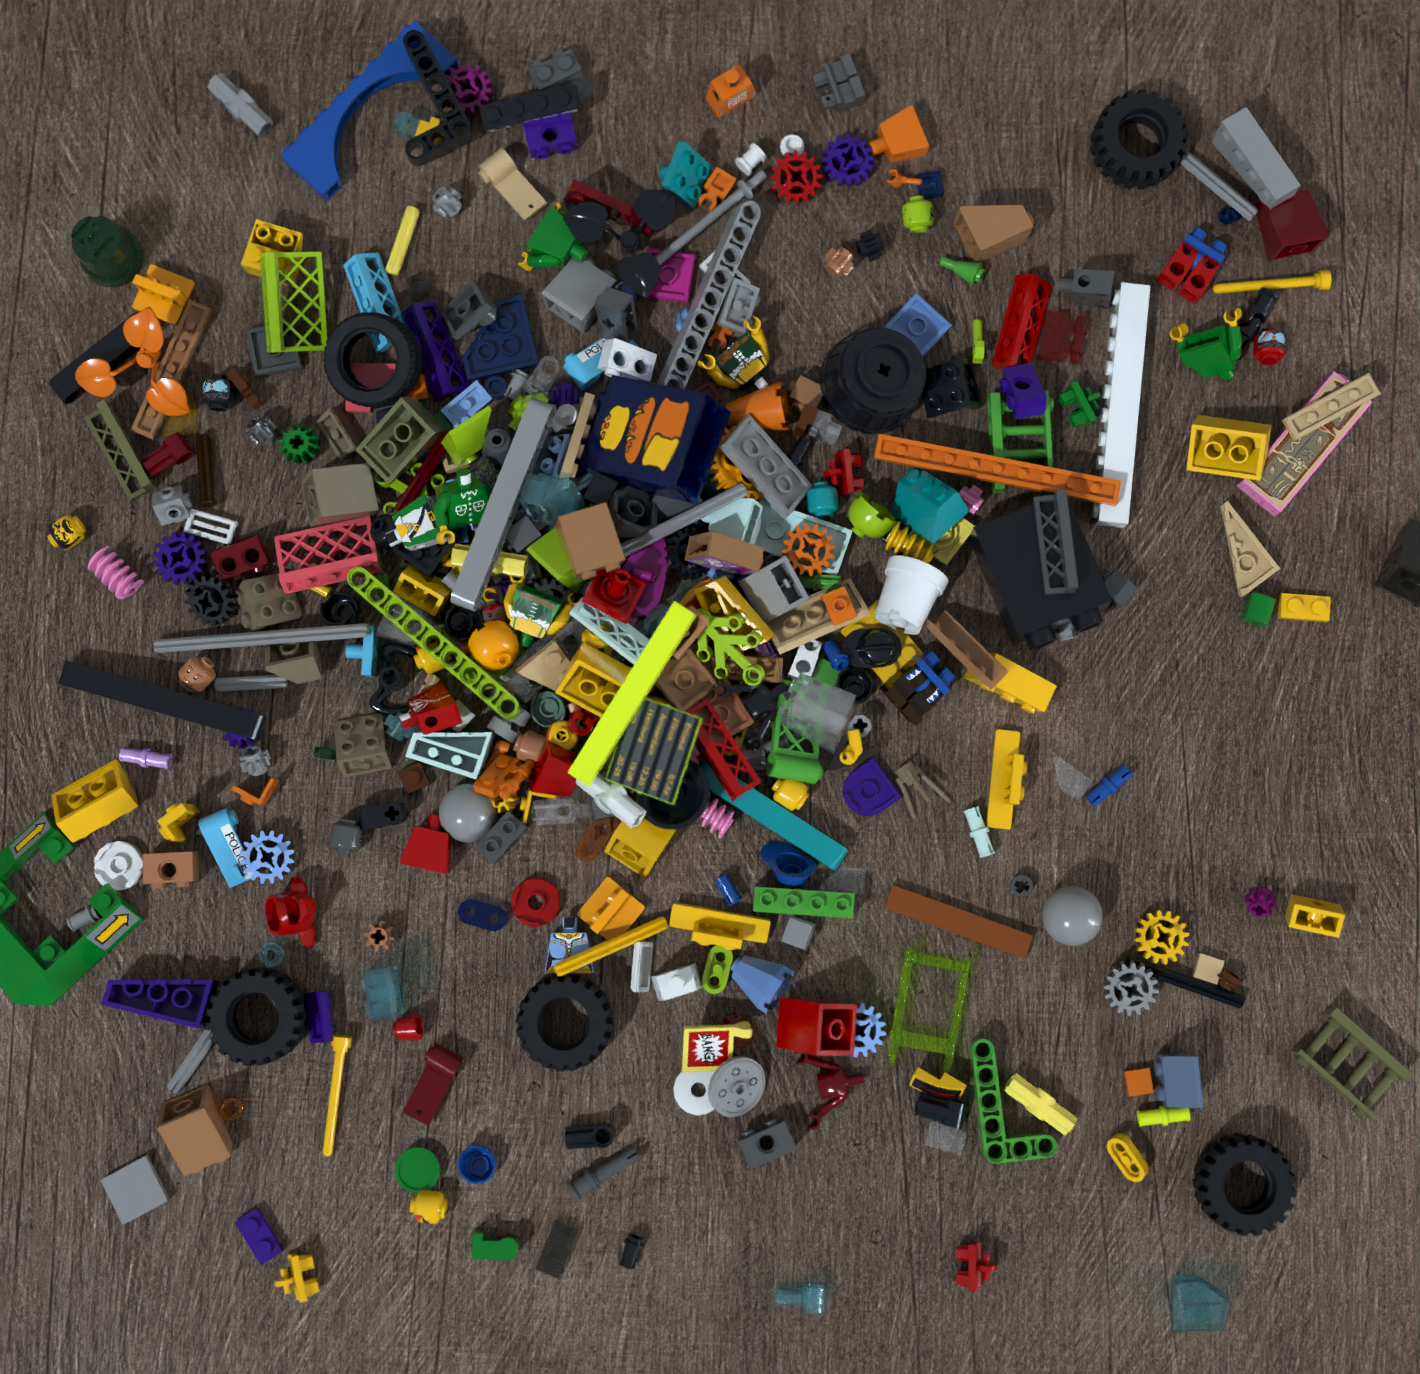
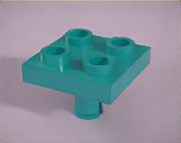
M679 141L670 165H663L660 169V178L663 179L661 186L673 192L675 198L686 208L695 209L709 175L711 165L688 143Z

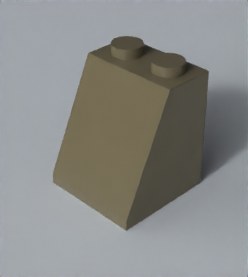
M368 463L312 469L301 481L310 529L365 516L371 517L379 510L380 498L378 494H375L374 490L375 474L373 470H370Z

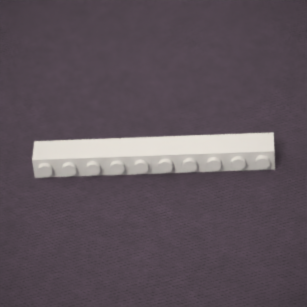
M1121 282L1112 293L1111 303L1115 305L1114 313H1111L1109 328H1113L1112 337H1109L1107 343V351L1111 353L1110 361L1107 360L1105 365V375H1108V384H1105L1103 388V399H1106V406L1102 408L1100 417L1104 427L1103 432L1100 431L1098 446H1102L1101 455L1097 456L1096 470H1099V477L1120 480L1121 486L1116 506L1093 503L1091 516L1095 518L1094 525L1124 528L1129 523L1150 285Z

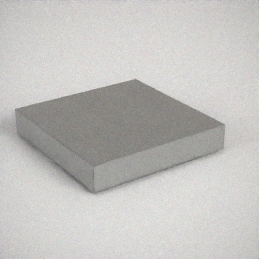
M148 1155L101 1179L103 1187L122 1225L170 1200Z

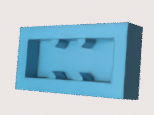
M369 626V636L363 637V644L346 645V658L362 659L361 675L365 677L377 678L379 629L375 626Z

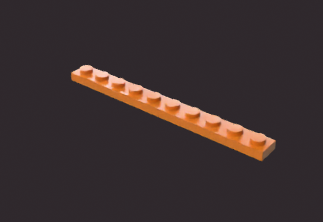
M878 434L874 454L875 460L1048 494H1054L1056 490L1066 489L1069 498L1110 506L1117 505L1121 486L1120 480L884 434Z

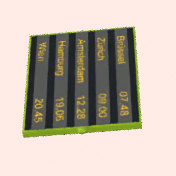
M645 698L616 745L605 780L637 791L638 794H645L675 805L703 718L673 708L669 704L665 705Z

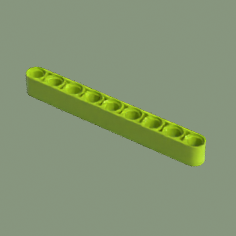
M355 567L349 571L347 581L360 596L505 720H514L519 717L521 706L516 698L366 569ZM358 576H366V581L362 585H355V580ZM377 591H384L382 600H373V596ZM395 607H403V612L399 617H392V610ZM413 623H421L422 626L419 632H410V627ZM431 639H440V645L436 649H429L428 644ZM457 654L459 656L458 662L455 665H448V656ZM470 670H476L478 673L474 681H467L465 679L466 673ZM494 686L496 687L495 695L490 698L485 697V688ZM507 702L515 703L514 711L509 714L504 713L502 710L503 705Z

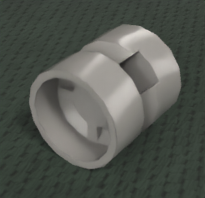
M505 703L502 708L503 712L506 714L512 713L515 709V703ZM522 708L519 717L514 720H505L500 715H495L487 725V728L514 744L521 733L519 728L525 727L532 715Z

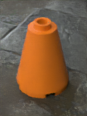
M773 383L726 403V408L722 409L724 422L728 423L730 427H736L744 416L750 414L762 429L789 430L791 422L786 423V416H790L789 401L786 389H781L784 383Z

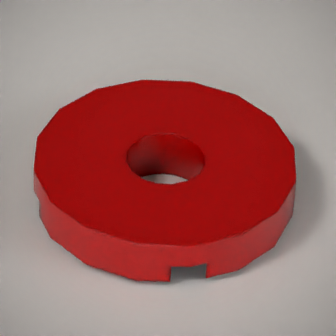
M530 878L523 881L515 888L511 899L514 915L521 923L529 927H540L549 924L556 918L561 904L558 889L551 882L543 878ZM534 895L540 896L543 900V905L538 910L531 908L529 905V900Z

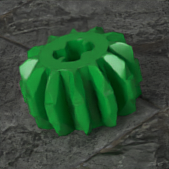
M299 424L297 429L294 425H290L291 432L289 433L282 430L285 439H278V443L282 445L279 453L285 454L284 459L287 462L293 460V464L298 466L301 460L305 465L308 464L307 457L309 456L316 459L317 456L313 453V450H320V446L315 444L318 442L319 437L313 435L314 430L311 427L305 430L304 424ZM301 440L304 444L299 445L297 449L295 447V444H299Z

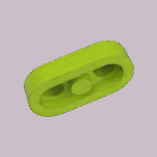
M715 945L710 949L702 977L703 988L711 994H718L725 989L733 961L732 951L724 949L719 945ZM718 952H723L725 954V959L723 961L716 960V954ZM713 976L719 979V983L716 986L711 985L709 982Z

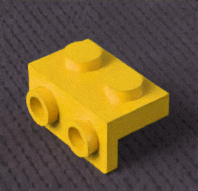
M177 802L167 808V814L157 820V822L161 826L159 831L166 840L185 842L188 838L180 827L198 815L200 811L193 804H179Z

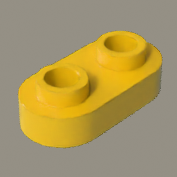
M1120 1133L1113 1135L1107 1142V1150L1128 1180L1133 1182L1142 1181L1148 1174V1164L1129 1137Z

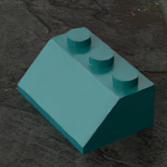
M914 467L898 481L891 513L901 523L934 544L969 512V509L956 490L925 470Z

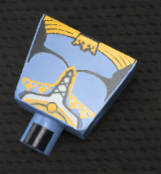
M577 917L562 918V932L551 933L545 974H556L553 967L555 963L591 948L588 932H577ZM592 962L569 973H594V964Z

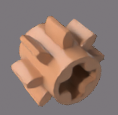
M832 247L825 255L824 260L827 263L824 266L835 277H839L841 273L847 276L853 269L854 264L851 261L854 257L843 247H839L837 251Z
M380 921L379 927H376L373 923L369 924L372 930L363 934L369 939L366 946L374 945L375 952H379L382 945L385 949H390L388 942L396 940V937L391 936L390 933L394 927H384V921ZM381 930V934L385 935V940H380L378 943V938H375L374 935Z

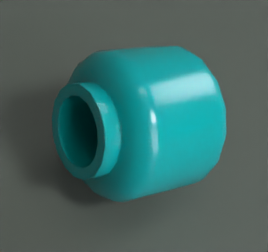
M829 482L814 483V487L807 491L808 512L818 519L833 517L834 513L839 509L837 488L829 486Z

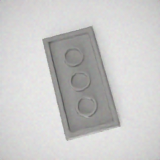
M750 414L743 417L719 446L783 519L792 513L807 494V491L813 486Z

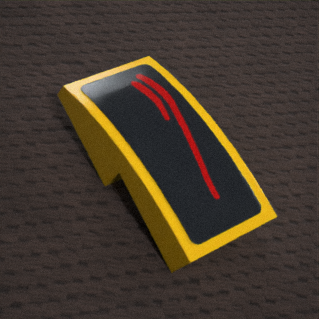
M919 1067L909 1084L924 1093L947 1099H960L967 1086L947 1073H944L939 1080Z

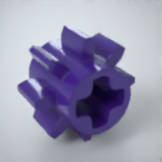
M557 383L556 390H550V402L555 404L557 410L564 404L574 406V404H580V392L574 390V384Z

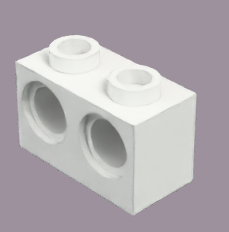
M612 338L604 342L597 369L605 371V375L608 377H621L626 379L627 384L639 387L640 384L650 382L657 354L617 338ZM614 354L619 359L618 365H616L614 362ZM635 363L640 367L639 373L635 370Z

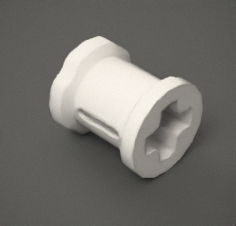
M754 143L749 145L750 149L746 153L735 159L738 168L747 176L752 174L754 167L767 159L764 152Z

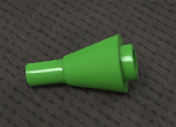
M945 256L940 261V266L953 270V272L973 286L976 282H981L985 272L980 262L955 261Z

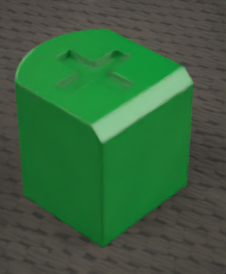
M1250 593L1246 597L1240 620L1262 628L1268 626L1276 600L1260 593Z

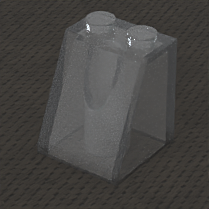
M800 673L798 680L793 679L790 684L788 693H791L788 702L783 700L778 712L781 715L780 724L828 752L835 754L853 713L856 695Z

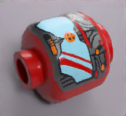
M1265 328L1256 334L1254 338L1253 356L1260 364L1265 366L1279 363L1285 357L1286 337L1282 332L1277 331L1276 328Z

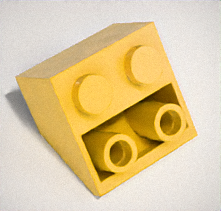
M256 219L241 262L242 267L247 273L262 277L260 253L302 252L303 234ZM287 257L278 258L279 269L287 274L294 264ZM301 257L293 258L298 262ZM298 267L289 276L293 282H295L299 270ZM279 274V279L281 281L283 277ZM287 280L283 283L292 286Z

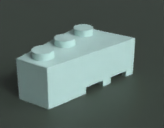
M493 732L430 733L427 735L413 733L405 757L477 780L483 772L495 734Z

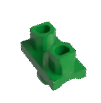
M1076 380L1059 394L1058 400L1063 408L1074 403L1077 411L1068 416L1073 428L1083 425L1088 427L1097 420L1094 411L1100 409L1097 400L1102 395L1100 392L1092 394L1089 387L1082 391Z

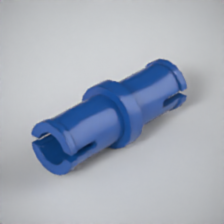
M1122 764L1109 777H1103L1101 783L1086 794L1085 797L1087 800L1089 799V802L1094 807H1097L1110 794L1114 795L1117 792L1116 789L1132 778L1133 774L1128 772L1129 769Z

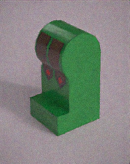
M475 1229L472 1234L471 1259L511 1260L520 1250V1240L513 1234H506L503 1237H485L484 1229Z

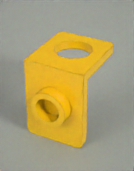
M528 787L526 797L522 796L519 811L523 812L522 823L526 824L532 795L557 799V795L531 792V788Z

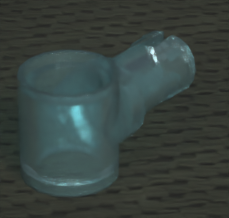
M808 1283L804 1284L803 1288L799 1287V1290L776 1289V1304L797 1305L798 1308H802L804 1313L822 1314L825 1312L826 1286Z

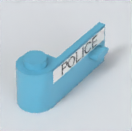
M601 338L581 352H573L564 359V370L581 391L593 385L600 375L605 372L597 368L604 342L608 339ZM631 339L629 344L637 346L633 339ZM614 354L613 359L615 364L619 363V359Z
M226 807L199 819L198 824L225 880L231 888L251 879L253 873L251 871L246 874L243 872L247 868V864H240V861L245 859V856L241 855L240 851L245 850L236 833V824L239 823L235 811H230Z

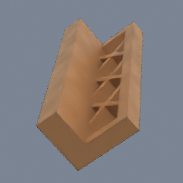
M947 610L934 622L928 617L926 618L924 625L980 682L991 690L1009 672Z

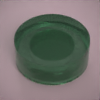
M321 747L314 748V757L336 761V750Z

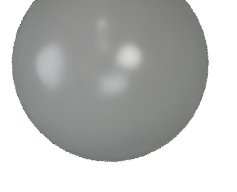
M467 783L453 787L444 795L439 805L438 815L443 830L449 833L451 838L460 842L471 843L481 840L497 822L498 811L496 807L492 806L489 796L476 793L473 789V784Z
M1065 886L1055 890L1046 899L1042 910V921L1047 933L1055 941L1067 946H1078L1089 942L1098 934L1103 922V912L1098 899L1090 891L1079 886Z

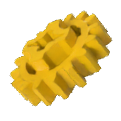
M1155 910V916L1151 913H1146V921L1143 919L1138 920L1142 926L1141 928H1134V931L1139 933V937L1133 938V941L1140 942L1136 950L1145 951L1143 954L1144 959L1152 956V963L1157 964L1160 958L1162 964H1167L1168 958L1175 962L1177 961L1176 954H1185L1181 947L1189 945V943L1184 941V937H1188L1189 933L1182 930L1186 927V923H1178L1180 916L1175 915L1171 918V911H1165L1162 916L1161 910ZM1159 920L1167 921L1171 926L1163 927ZM1149 928L1150 932L1148 938H1146V931ZM1158 932L1165 933L1166 936L1163 937L1164 942L1157 941V938L1160 937ZM1177 936L1176 944L1174 946V937ZM1160 947L1164 954L1155 953L1151 948Z

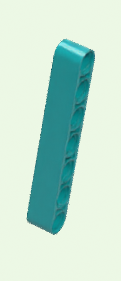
M704 759L700 767L708 778L711 792L834 871L837 870L848 853V849L754 788L732 802ZM737 778L742 788L747 785L746 783Z

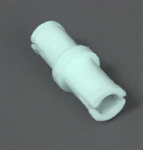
M978 806L965 810L964 814L971 830L969 833L970 837L974 838L979 857L983 858L995 854V851L987 833L989 829L984 825Z

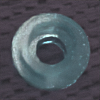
M267 943L259 951V959L266 967H276L284 960V950L278 943ZM270 950L275 952L273 960L267 957V953Z

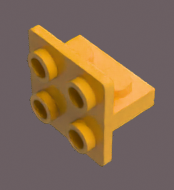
M151 264L145 277L136 274L132 283L139 291L132 307L137 311L151 307L158 319L176 326L194 289L195 282Z
M606 877L578 911L577 916L591 926L590 928L595 933L609 940L625 933L643 912L645 906L610 877Z

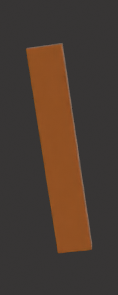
M895 885L891 886L884 906L885 909L1023 959L1026 958L1033 935Z

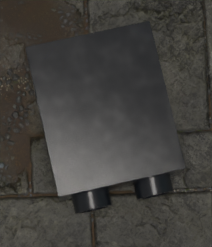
M1068 496L1078 579V589L1075 593L1044 594L1034 505L974 526L969 537L1012 645L1026 641L1030 651L1057 641L1058 638L1054 630L1072 623L1075 632L1081 633L1102 624L1104 620L1100 612H1103L1112 602ZM1053 502L1040 503V511L1048 518L1054 512ZM1047 524L1043 529V535L1052 542L1057 537V530L1050 524ZM1051 548L1046 553V559L1056 566L1060 561V554ZM1060 564L1059 567H1058V569L1062 572L1061 564ZM1047 566L1049 574L1052 570ZM1054 572L1049 578L1050 588L1064 587L1063 578Z

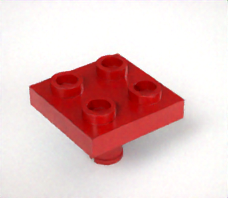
M604 569L597 572V576L593 578L582 602L627 624L647 582L622 569L608 573Z

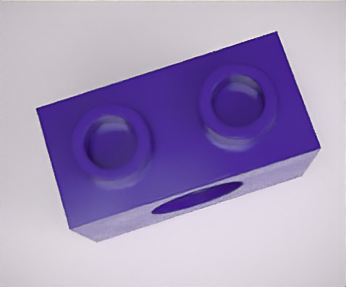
M570 113L523 123L531 159H545L555 153L569 154L574 149H578ZM548 135L557 136L554 141L549 142L545 140Z
M1032 363L1003 368L1002 378L999 379L1000 391L1005 393L1008 409L1013 411L1016 419L1044 414L1047 396Z

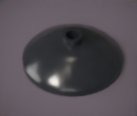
M689 759L679 790L681 795L676 799L675 805L645 794H638L637 791L636 801L638 805L646 810L644 817L650 823L666 830H679L692 825L703 815L709 803L710 785L703 769L696 762Z

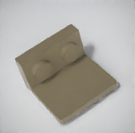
M377 713L334 722L336 761L344 778L392 769V760L386 748L383 714Z

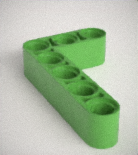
M984 1037L974 1038L969 1044V1055L982 1154L992 1163L1015 1162L1053 1156L1057 1151V1142L1046 1132L1005 1135L995 1049L993 1044ZM979 1043H986L988 1047L986 1054L978 1056L976 1054V1046ZM989 1068L991 1072L990 1078L981 1081L979 1079L980 1070ZM987 1093H992L994 1096L993 1103L989 1106H984L982 1104L983 1096ZM989 1119H996L997 1126L993 1131L985 1129V1123ZM1048 1138L1050 1142L1048 1149L1044 1151L1039 1150V1141ZM1018 1141H1023L1025 1144L1024 1151L1019 1154L1014 1153V1144ZM993 1144H998L1000 1146L999 1154L989 1156V1147Z

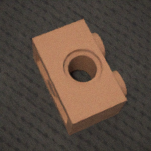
M199 852L142 854L143 884H151L152 889L167 888V883H176V887H192V882L199 881ZM171 863L176 867V873L172 877L168 876L166 871Z

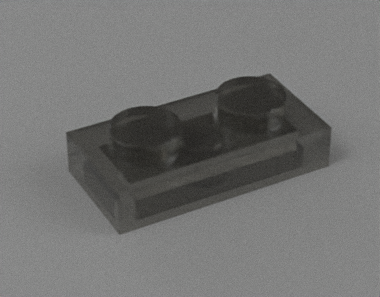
M555 1220L535 1269L559 1279L578 1229Z

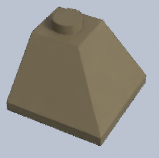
M317 641L265 645L266 671L296 684L322 679V663Z

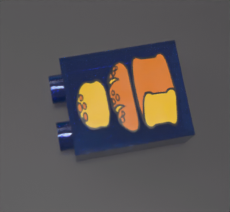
M612 375L607 390L599 397L597 404L598 414L590 435L582 443L585 446L578 466L593 476L597 471L617 481L620 487L629 485L646 493L697 505L731 412L707 393Z

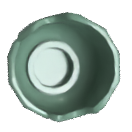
M555 691L539 692L532 699L530 713L533 720L542 727H550L553 723L563 721L566 718L568 709L566 701L562 696L556 694Z

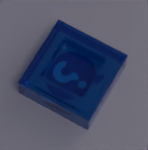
M940 171L916 174V178L922 179V184L917 185L919 196L929 199L944 195Z

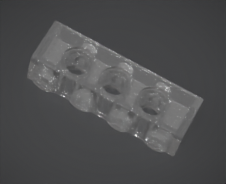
M571 616L567 624L555 634L547 635L543 639L538 638L499 679L516 698L525 703L533 700L544 685L531 679L529 680L527 677L518 674L515 670L551 640L557 643L568 660L571 661L581 646L582 633L587 627ZM569 635L568 643L563 645L565 637Z

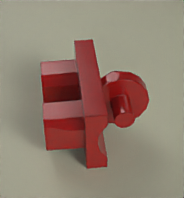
M842 449L841 452L833 454L834 461H829L830 470L824 471L823 476L824 478H831L832 486H837L838 497H846L853 492L864 489L862 476L853 477L852 469L861 467V455L850 453V449Z
M973 1241L970 1244L956 1247L957 1261H969V1270H957L956 1284L969 1287V1292H977V1289L982 1287V1271L983 1280L988 1281L990 1280V1272L997 1271V1264L990 1263V1254L988 1253L983 1254L982 1262L981 1241Z

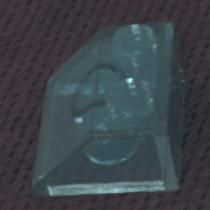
M397 965L363 971L364 976H361V986L363 991H367L368 1001H365V1012L367 1016H370L371 1021L394 1019L404 1015Z

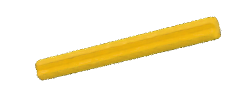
M659 917L555 963L553 965L557 976H563L666 930L668 923L664 917Z

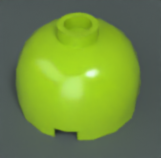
M859 491L851 502L848 511L849 520L853 524L852 531L861 538L865 535L870 538L885 536L896 525V518L878 501L877 503L869 502L871 497Z

